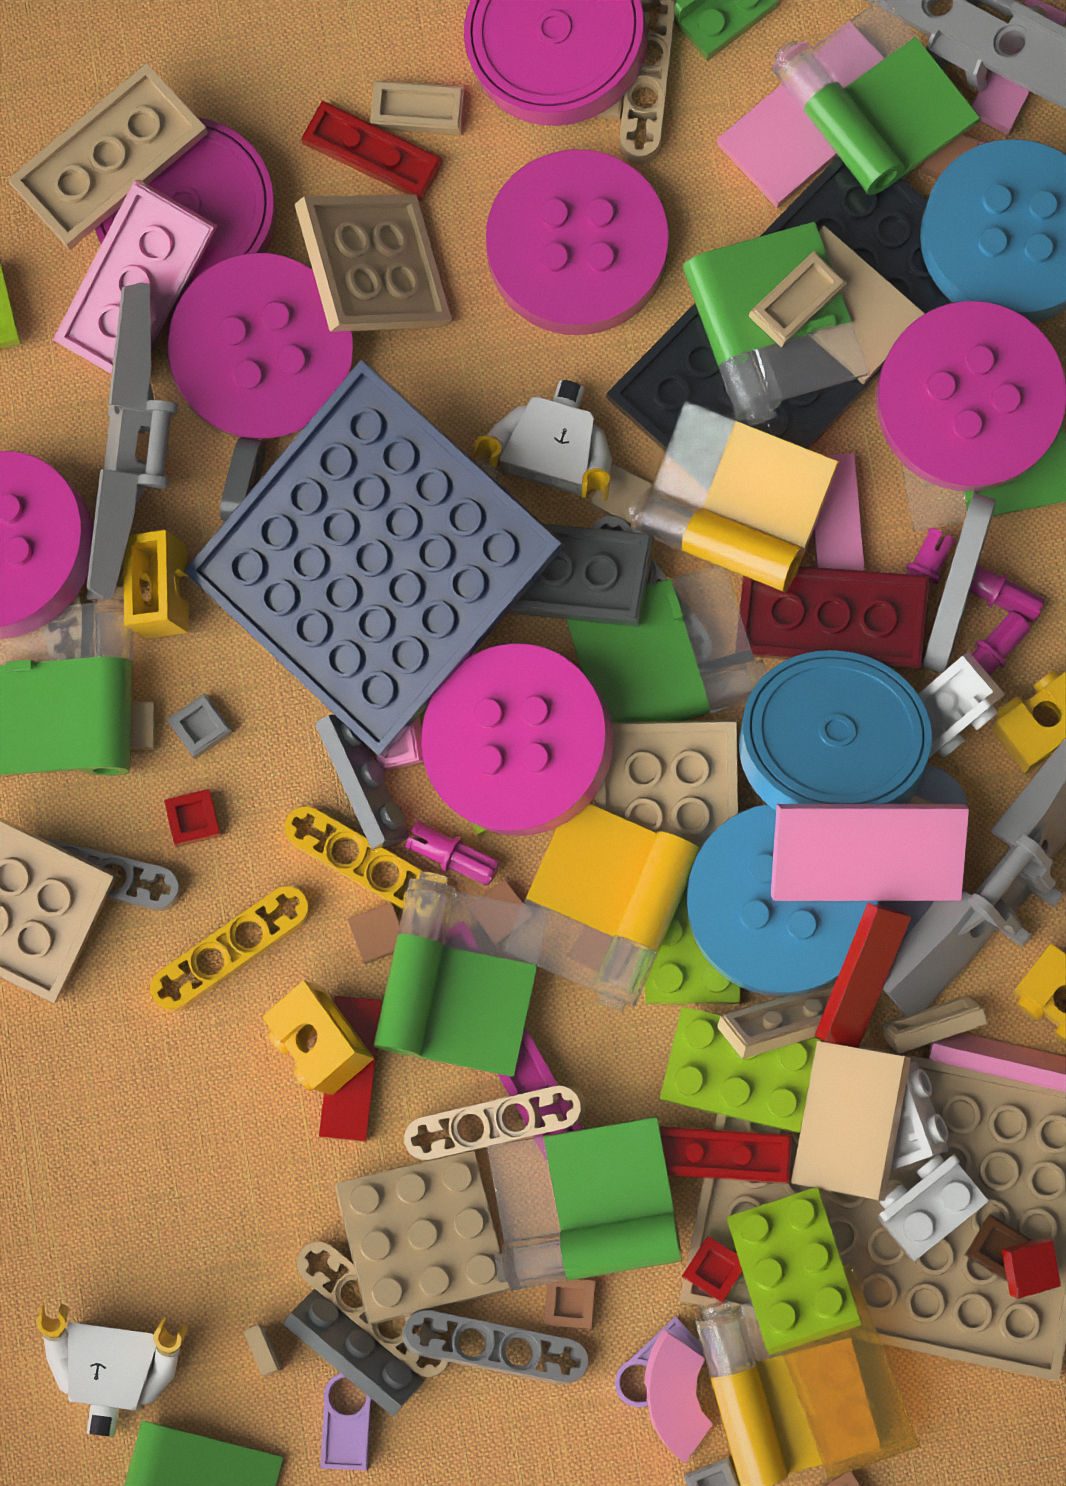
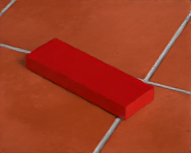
M323 100L301 138L302 144L407 195H417V199L421 202L443 164L441 157Z
M867 903L815 1032L817 1037L826 1042L859 1048L911 920L909 915L898 910Z
M335 995L334 1003L374 1057V1060L333 1095L324 1093L319 1137L367 1143L378 1050L373 1045L383 1001Z
M659 1126L668 1176L789 1184L792 1135Z

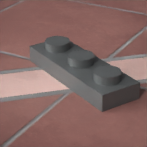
M335 714L327 715L317 721L315 726L371 849L396 846L407 840L410 836L404 825L405 818L403 812L394 803L385 783V773L382 767L375 761L370 748Z
M316 1289L289 1314L283 1323L284 1326L393 1417L425 1381Z

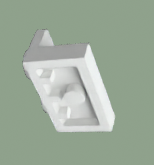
M916 1061L910 1062L890 1172L949 1151L946 1143L948 1140L947 1126L943 1118L935 1113L930 1099L932 1086L929 1077L923 1069L919 1068Z
M938 1154L917 1171L918 1175L922 1178L919 1183L909 1191L901 1184L886 1196L885 1201L879 1202L885 1210L876 1218L912 1262L916 1261L988 1202V1199L958 1164L960 1161L955 1154L946 1161Z

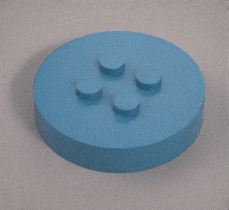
M1017 139L999 140L968 150L950 163L942 172L930 193L922 217L920 240L928 272L938 288L953 303L964 301L993 303L1017 312L1032 323L1050 319L1066 310V155L1038 142Z
M835 650L815 651L783 661L768 671L758 681L744 709L739 737V753L742 767L749 783L761 799L775 811L777 804H908L918 791L924 777L931 751L932 730L927 710L921 698L908 681L896 671L877 660L857 653Z
M766 804L748 809L730 818L718 827L703 844L694 861L689 877L687 890L688 920L695 942L703 956L718 973L730 982L761 995L774 997L802 995L821 989L837 980L867 903L878 905V901H774L771 897L776 811Z

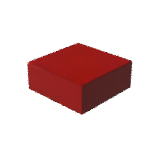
M210 789L164 800L173 842L176 847L221 837Z
M707 1236L683 1273L682 1278L722 1303L742 1273V1268L737 1254Z
M1041 1237L1002 1249L1010 1296L1020 1299L1061 1287L1052 1239Z

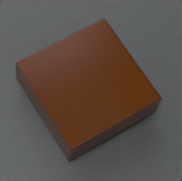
M989 1214L964 1256L1003 1281H1007L1002 1249L1031 1241V1239Z

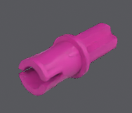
M929 528L928 534L913 563H907L905 567L908 570L907 574L930 576V589L933 584L940 582V578L937 575L952 546L956 543V540L947 534L945 538L942 537L935 550L943 532L934 528Z
M978 565L971 593L988 601L987 606L990 608L995 604L1008 612L1014 611L1020 614L1030 623H1034L1044 607L1045 601L1043 598L1008 581L1009 575L1004 573L1001 577Z
M1014 611L1010 612L984 642L982 640L976 642L978 648L971 655L990 676L999 666L1005 667L1007 663L1004 659L1030 631V624L1020 614Z
M420 821L413 827L411 833L426 839L428 843L416 837H408L406 849L413 850L442 864L441 869L446 872L449 869H453L484 885H489L495 878L499 862L463 844L462 837L457 836L453 839L424 825Z

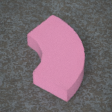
M663 1329L651 1351L645 1373L648 1414L662 1442L680 1460L686 1463L713 1425L701 1411L696 1396L697 1375L705 1358Z

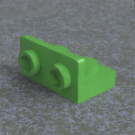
M675 0L674 23L708 61L775 10L778 1Z

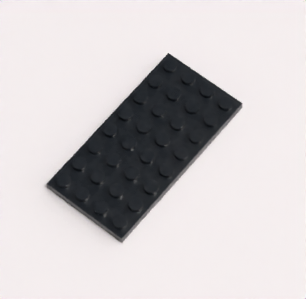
M838 156L761 235L765 236L815 222L818 232L825 226L923 313L926 314L931 310L952 302L933 281L921 250V223L928 201L902 178L883 191L869 195ZM694 303L606 393V398L709 491L736 421L810 449L879 377L882 367L863 385L810 337L788 342L782 348L778 345L764 349L757 359L743 366L721 370L718 368L698 309Z

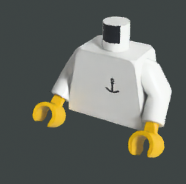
M559 380L553 401L532 397L527 406H517L495 424L486 436L478 437L475 440L471 458L475 460L476 457L484 456L490 459L487 467L490 471L496 469L499 456L501 455V473L573 493L582 498L587 497L588 491L595 489L603 493L602 500L606 501L609 498L612 457L604 431L595 426L594 414L579 409L585 388L578 383Z
M60 1304L58 1319L49 1318L45 1314V1305H41L36 1324L39 1331L43 1333L46 1358L59 1389L68 1394L70 1402L91 1404L87 1434L115 1437L119 1408L141 1411L143 1405L153 1403L174 1379L180 1345L188 1332L186 1324H182L176 1336L166 1331L165 1324L167 1318L161 1320L154 1334L68 1322V1328L66 1329L68 1307L65 1304Z

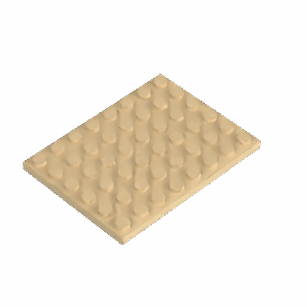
M860 1045V1049L911 1058L910 1062L916 1061L919 1068L926 1072L932 1086L930 1099L935 1113L943 1118L948 1130V1140L946 1143L949 1151L940 1156L946 1161L955 1154L960 1161L958 1164L988 1199V1202L916 1261L912 1262L876 1218L885 1210L879 1203L881 1200L819 1189L862 1322L860 1326L836 1333L835 1335L844 1337L851 1335L853 1339L1056 1382L1059 1381L1066 1345V1092L931 1061L930 1059ZM717 1115L714 1130L792 1135L789 1184L704 1179L686 1269L707 1236L737 1254L727 1222V1216L814 1188L791 1183L800 1133L796 1134ZM935 1156L890 1172L886 1196L901 1184L909 1191L919 1183L922 1178L918 1175L917 1171ZM989 1214L995 1216L1031 1240L1041 1237L1052 1239L1061 1287L1017 1299L1010 1296L1007 1281H1003L965 1257V1252ZM743 1271L722 1303L687 1280H683L679 1302L757 1318Z

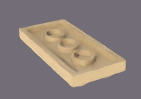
M146 63L8 178L11 187L70 250L122 206L135 180L139 179L149 184L206 136L208 132L205 125Z

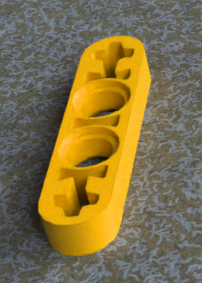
M300 806L292 810L286 817L284 823L285 834L289 842L303 853L385 901L392 903V905L416 919L432 921L440 917L447 906L446 891L443 885L429 874L384 848L371 849L367 838L313 807ZM309 817L314 818V828L327 836L329 827L336 830L327 839L323 853L316 851L321 845L320 840L311 835H306L303 840L297 838L299 832L294 825L298 820L306 822ZM343 839L352 840L359 846V855L350 864H340L333 858L334 846ZM391 863L398 868L399 878L393 886L382 888L374 883L372 874L379 864ZM408 874L416 877L411 882V886L417 890L426 892L429 887L435 889L434 898L438 901L435 907L427 905L423 911L417 909L419 903L417 898L405 891L403 900L395 897L405 888Z
M282 886L269 893L159 970L153 976L150 983V994L153 1001L169 1012L180 1011L188 1007L299 929L307 921L310 914L309 903L305 895L299 889L292 886ZM286 897L290 902L298 899L300 903L295 907L298 915L292 920L286 915L275 920L273 923L280 930L272 935L268 924L258 913L266 909L268 916L272 917L281 909L278 903L281 898ZM245 923L258 924L262 929L263 937L261 942L253 948H244L236 940L238 929ZM217 950L223 955L224 965L217 974L205 975L200 972L198 959L203 952ZM188 963L192 974L202 982V985L195 989L193 983L188 981L179 989L182 995L179 1000L174 1001L171 997H165L162 1000L160 994L165 991L163 982L170 978L176 983L185 978L187 975L180 968Z

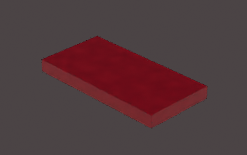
M799 566L791 586L786 592L743 576L735 654L737 656L788 660L809 652L835 650L864 655L890 668L922 670L931 578L925 575Z

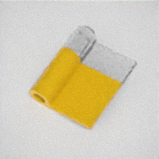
M685 401L653 488L646 489L643 495L637 493L633 497L627 511V519L632 521L631 530L633 532L653 534L654 539L658 542L786 592L796 576L840 461Z
M589 803L578 815L555 829L503 952L599 993L597 1001L607 1007L623 1012L626 1005L635 1007L687 887L692 866L701 848L670 833L662 831L655 833Z
M726 1300L701 1308L703 1316L695 1319L740 1486H771L785 1480L788 1477V1473L882 1449L849 1329L769 1355L752 1302L731 1307L730 1301Z

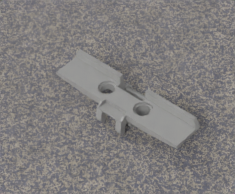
M866 0L903 23L929 36L926 50L940 68L944 70L948 65V61L966 71L967 82L972 87L980 91L985 90L987 87L985 75L989 69L1066 109V28L1046 18L1044 9L1036 5L1028 7L1017 0H952L953 6L947 14L935 16L931 14V7L937 0ZM979 2H982L1012 19L1009 23H1006L978 8L977 5ZM1022 49L1019 53L1011 55L1014 51Z
M140 282L124 286L121 290L108 401V417L110 420L104 469L100 470L87 579V600L113 598L134 518L135 506L144 488L161 490L169 487V477L164 476L170 418L171 415L177 414L178 404L154 400L151 389L150 284ZM145 431L150 432L147 462L145 463L137 460L135 453L138 433L144 434Z
M1066 738L991 830L996 837L1008 843L1011 848L973 895L962 890L961 901H934L901 942L883 990L905 1016L910 1017L925 1010L967 966L995 930L1023 947L1032 935L1021 928L1023 923L1015 912L1031 892L1053 907L1062 899L1063 894L1053 888L1056 885V881L1051 878L1050 869L1053 857L1066 842Z

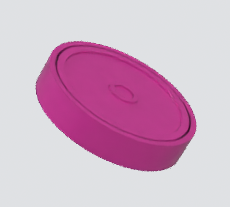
M470 0L464 22L466 53L481 88L506 113L525 122L538 125L561 126L574 124L590 119L607 110L623 97L632 86L642 68L647 50V22L641 0Z
M205 118L198 119L205 125L208 134L148 184L217 225L182 295L199 275L223 260L243 254L267 253L276 227L277 208L275 194L269 173L260 155L236 131ZM119 209L95 228L101 245Z
M576 149L550 153L531 161L519 169L497 194L486 225L488 265L494 284L505 302L517 314L533 325L565 335H588L603 332L626 322L636 315L656 292L662 280L667 262L668 225L662 203L650 183L638 171L622 160L591 150Z
M250 253L238 255L208 268L190 284L181 296L174 309L168 328V366L174 384L182 399L206 423L222 432L237 437L270 439L303 429L348 376L352 362V332H330L313 270L301 262L277 254Z
M964 301L944 305L927 312L911 323L890 349L880 371L876 392V407L880 427L888 445L897 458L918 477L939 487L956 491H983L997 488L1012 482L1030 470L1045 454L1057 436L1066 406V383L1062 365L1055 349L1043 332L1027 318L1011 309L980 301Z
M0 451V639L17 637L35 631L51 622L69 606L80 591L88 575L93 537V523L90 512L77 489L53 467L41 459L14 451Z
M505 644L487 648L468 657L432 696L424 716L421 746L428 777L436 792L452 810L473 824L488 831L510 836H526L547 832L561 826L578 815L591 802L608 773L613 753L614 738L607 704L596 685L583 671L565 657L549 649L529 644Z

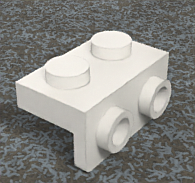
M969 651L918 694L927 710L931 724L932 744L929 758L937 752L943 758L948 756L965 741L960 733L971 724L977 731L998 713L993 704L1005 695Z

